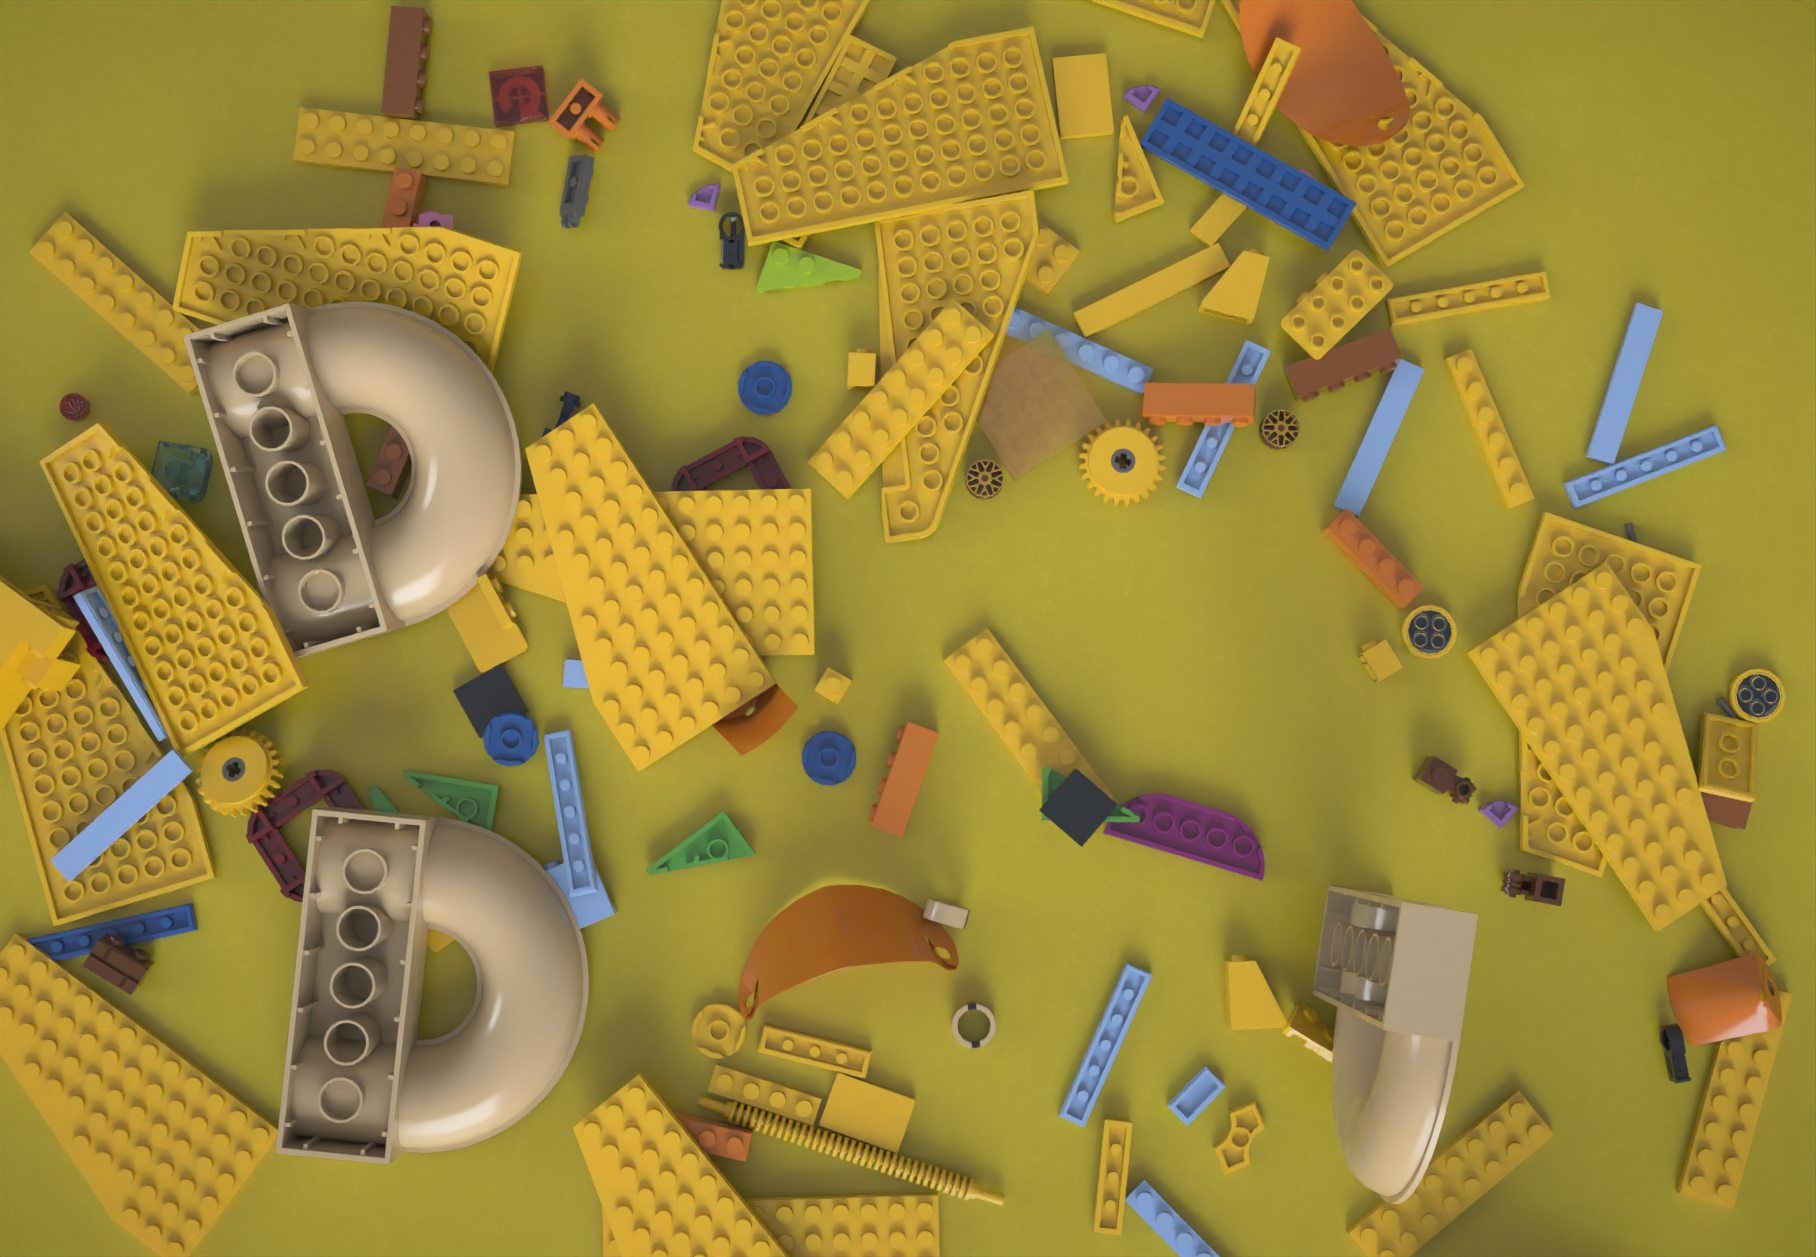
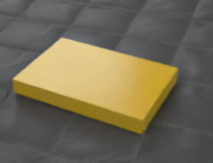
M1106 53L1052 58L1060 139L1113 135L1114 124Z
M1707 712L1701 715L1698 760V790L1700 792L1746 802L1755 800L1757 723Z
M837 1072L819 1126L898 1154L916 1099Z

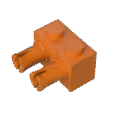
M581 78L550 118L548 125L568 141L571 138L573 140L576 138L595 154L599 147L591 140L601 146L605 139L585 125L587 117L591 118L592 116L610 132L615 127L612 122L617 125L621 118L605 107L601 100L603 95Z

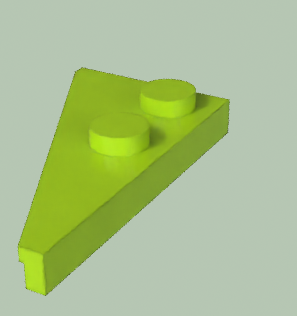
M773 241L759 278L756 292L763 293L766 290L781 288L784 290L792 289L795 286L825 284L824 282L839 280L850 281L854 278H861L863 271Z

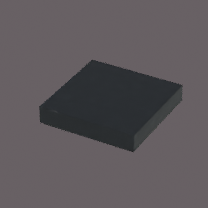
M501 663L453 690L481 739L484 736L487 724L494 716L507 711H517L524 714L529 712Z
M1075 768L1039 811L1082 847L1118 804Z

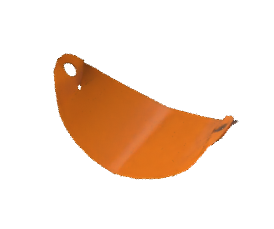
M1352 0L1240 1L1239 24L1241 39L1248 63L1256 79L1261 72L1276 37L1302 48V52L1276 105L1287 118L1301 129L1331 143L1371 146L1382 144L1389 140L1407 124V121L1410 119V104L1402 82L1383 46ZM1384 117H1392L1395 120V125L1389 130H1381L1378 128V122Z
M863 885L825 886L796 900L777 914L757 938L741 975L738 990V1004L741 1016L745 1021L750 1020L764 1001L787 989L841 968L894 962H932L948 971L956 970L959 964L957 949L954 941L941 924L923 918L924 910L902 895L885 889ZM935 947L946 949L951 957L949 959L939 957ZM755 991L753 1004L747 1008L746 1001L752 992Z

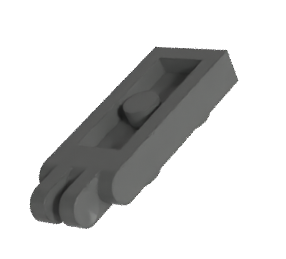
M586 154L570 156L560 207L561 226L564 229L577 228L580 218L585 214L595 159Z

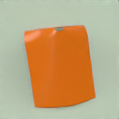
M774 684L712 724V726L742 756L774 736L790 719L798 706L777 684ZM748 707H753L754 711L748 716L745 715V710Z
M1756 954L1742 956L1667 977L1668 992L1674 1016L1691 1047L1765 1032L1781 1025V1001L1774 976L1763 959ZM1768 979L1771 981V984L1773 986V996L1771 995L1768 988ZM1760 990L1764 992L1766 998L1764 1001L1758 996Z

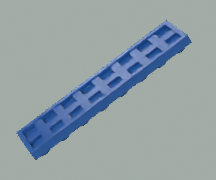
M1169 98L1164 102L1140 142L1142 149L1327 252L1356 206V202Z

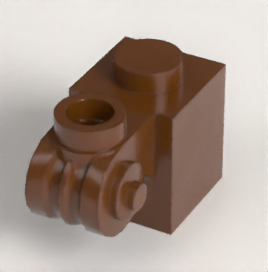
M1426 756L1413 778L1414 781L1435 794L1449 793V796L1453 798L1451 801L1456 804L1467 805L1470 801L1469 798L1473 796L1472 793L1477 789L1471 782V779L1457 776V769L1435 756Z
M1515 869L1503 872L1504 880H1502L1503 885L1500 891L1505 892L1509 897L1516 898V895L1524 894V900L1561 906L1565 878L1530 872L1528 877H1526L1524 874H1520V870Z

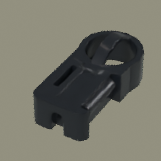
M726 213L721 217L718 225L720 241H724L722 242L723 264L719 265L724 270H742L745 267L746 233L743 218L738 213ZM730 217L731 233L730 236H727L722 226L724 221ZM736 217L739 218V220L742 223V229L737 236Z
M1676 1023L1661 1026L1659 1041L1663 1047L1670 1081L1676 1084L1691 1081L1685 1057L1684 1038L1680 1027Z

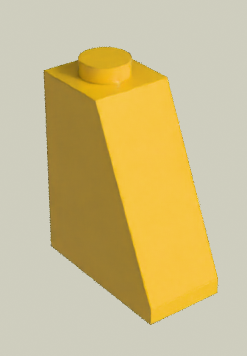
M1243 250L1203 299L1197 312L1250 325L1255 318L1270 257L1264 256V253L1260 250Z
M1248 954L1231 955V960H1224L1227 1027L1231 1030L1285 1027L1287 1021L1257 962L1253 959H1248Z

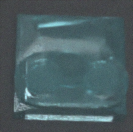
M159 441L151 474L173 499L196 504L206 494L213 466V458L209 450L202 447Z

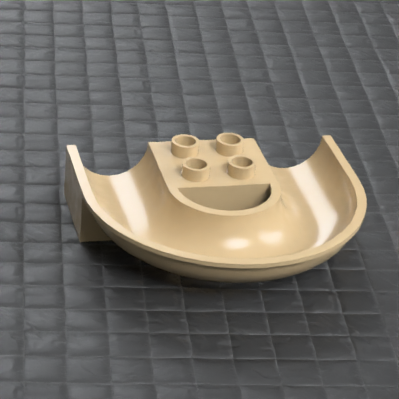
M350 301L330 303L313 308L287 303L183 336L262 598L274 610L296 658L312 655L426 620L462 598L478 583L476 579L489 570L507 540L518 509L522 483L520 440L508 400L498 381L480 357L454 333L431 319L400 307L375 302ZM366 413L385 420L400 433L410 452L412 475L409 488L399 505L389 514L375 520L344 419L346 414Z
M333 806L312 809L276 1153L391 1164L403 1152L428 1153L448 1151L488 1139L515 1124L546 1097L569 1065L579 1043L589 1002L590 976L584 938L576 917L560 888L537 860L505 837L484 827L461 820ZM433 929L453 937L466 949L475 966L477 993L470 1013L456 1029L437 1038L417 1039L428 931Z
M1328 885L1312 994L1337 1007L1332 1053V1106L1336 1136L1344 1160L1354 1176L1364 1186L1378 1193L1382 1200L1387 1203L1400 1204L1407 1200L1419 1185L1433 1155L1445 1117L1460 1043L1478 914L1451 910L1448 907L1398 898L1393 895Z

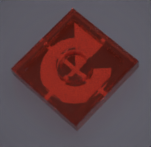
M542 65L489 72L496 127L550 120L544 68Z

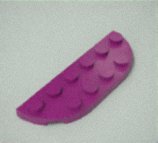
M1146 794L1130 799L1121 805L1139 815V822H1107L1102 832L1103 834L1263 881L1265 869L1264 854L1256 836L1246 823L1224 811L1165 794Z

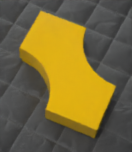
M1254 1100L1228 1110L1230 1115L1229 1131L1223 1141L1213 1147L1225 1175L1251 1164L1249 1157L1250 1144L1256 1134L1266 1128Z

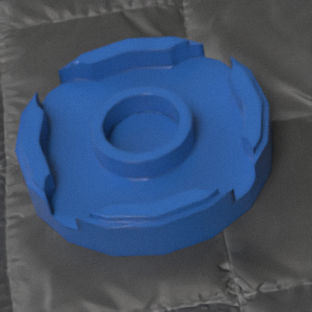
M759 361L742 372L738 381V393L742 403L749 411L758 415L770 416L780 412L788 404L792 396V382L788 373L781 365L772 361Z
M517 711L502 712L494 716L487 724L483 736L484 748L489 756L498 764L505 766L521 765L529 760L537 750L539 743L538 729L533 720L524 713Z
M823 731L807 741L802 751V765L806 774L813 781L821 785H836L844 782L852 774L856 766V752L853 744L846 736L835 731Z

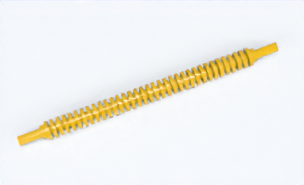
M701 1095L698 1100V1107L723 1114V1118L728 1119L727 1122L732 1123L733 1118H735V1125H739L741 1120L743 1121L741 1127L745 1128L746 1124L750 1123L748 1129L752 1130L753 1126L756 1125V1132H759L762 1127L764 1128L762 1133L766 1134L769 1129L771 1130L769 1136L773 1137L774 1132H778L776 1136L778 1139H780L781 1134H784V1141H787L788 1136H790V1143L794 1144L796 1138L798 1139L797 1145L801 1146L802 1141H805V1148H808L809 1143H811V1150H815L817 1145L819 1146L818 1152L821 1153L824 1147L826 1148L825 1154L829 1155L830 1150H833V1157H836L837 1152H839V1159H843L845 1154L847 1155L845 1161L850 1162L851 1157H854L852 1163L857 1164L858 1159H860L859 1165L864 1166L866 1161L868 1162L866 1168L869 1169L872 1164H875L873 1170L876 1171L879 1166H882L880 1172L885 1173L886 1168H888L887 1174L892 1175L894 1170V1177L898 1178L899 1174L902 1173L901 1179L903 1180L909 1175V1182H912L915 1177V1184L919 1185L920 1181L923 1180L922 1186L924 1187L927 1186L928 1182H930L929 1188L931 1189L937 1184V1191H940L943 1186V1193L947 1194L948 1190L951 1189L950 1195L954 1196L955 1192L958 1191L957 1197L961 1198L964 1193V1200L967 1201L969 1198L973 1200L979 1198L1001 1206L1004 1202V1194L979 1187V1183L974 1182L973 1178H970L967 1183V1176L963 1175L962 1179L959 1180L960 1174L956 1173L955 1177L952 1178V1171H949L946 1176V1170L942 1169L939 1174V1167L935 1166L934 1171H932L933 1165L928 1164L927 1169H924L926 1163L921 1162L920 1167H918V1160H914L912 1165V1158L908 1157L906 1162H904L905 1156L901 1155L899 1160H897L898 1154L893 1153L891 1158L890 1151H886L884 1156V1149L880 1148L879 1152L876 1153L877 1147L873 1146L872 1150L869 1151V1144H866L863 1149V1142L859 1141L858 1146H855L856 1140L852 1139L851 1144H848V1137H845L844 1142H842V1135L838 1134L836 1140L834 1139L835 1133L832 1132L829 1138L827 1137L828 1131L824 1130L823 1135H820V1128H817L816 1133H814V1126H810L808 1131L806 1130L808 1124L804 1123L803 1127L799 1128L801 1122L797 1121L796 1125L793 1126V1119H790L787 1124L785 1123L787 1117L784 1116L782 1121H778L780 1115L777 1114L775 1119H771L773 1113L769 1112L768 1116L765 1117L766 1111L762 1110L759 1115V1108L755 1107L754 1112H751L752 1106L748 1105L747 1110H744V1103H741L740 1108H738V1101L735 1100L734 1103L728 1101L726 1104Z

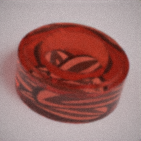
M70 393L62 398L60 412L71 421H82L90 412V404L84 396Z

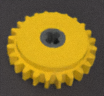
M1116 419L1114 426L1111 427L1107 421L1104 424L1105 430L1102 431L1101 428L1096 427L1095 433L1097 436L1089 434L1087 439L1090 445L1083 443L1081 447L1086 451V453L1079 454L1078 459L1084 461L1083 464L1078 466V470H1085L1081 480H1089L1090 483L1086 489L1094 488L1096 490L1094 493L1095 498L1100 494L1103 495V503H1106L1110 498L1113 499V506H1117L1119 500H1123L1124 506H1128L1129 499L1138 504L1140 502L1139 496L1141 495L1147 499L1149 497L1147 489L1155 491L1157 487L1153 482H1161L1163 479L1158 475V472L1165 471V467L1159 465V462L1164 461L1166 457L1158 454L1163 449V446H1155L1154 443L1158 437L1153 436L1150 438L1148 436L1149 428L1141 431V423L1139 422L1135 427H1132L1129 419H1127L1124 425H1121L1120 420ZM1120 457H1124V462L1128 463L1123 469L1119 468V463L1115 462Z
M242 729L241 734L236 730H232L231 737L225 734L221 736V741L214 740L212 742L214 746L211 749L205 748L207 755L205 758H199V761L202 762V767L196 768V772L200 773L201 777L197 778L195 782L202 785L197 791L204 795L202 800L209 804L211 809L225 816L227 814L233 817H237L238 814L248 816V809L256 813L258 812V805L262 804L266 807L268 805L266 799L268 797H275L273 793L274 788L281 787L277 780L284 776L278 769L282 768L284 763L277 760L282 754L275 750L277 748L276 744L272 743L268 737L254 730L250 732Z

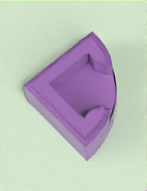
M1152 85L1133 87L1125 92L1122 98L1145 113L1161 89Z
M708 184L691 195L688 206L715 213L721 185Z
M1492 801L1484 804L1478 810L1494 825L1502 828L1519 807L1506 801Z

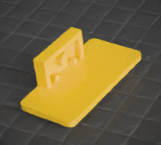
M1353 250L1330 273L1325 271L1316 280L1315 284L1317 286L1311 292L1306 290L1296 300L1297 305L1281 320L1280 325L1311 357L1319 360L1392 290L1393 283L1359 250Z
M486 573L476 579L478 583L462 598L446 608L474 663L482 673L500 663L503 664L528 649V643L514 619L517 614L509 601L505 602L501 595L504 590L496 577L492 579Z

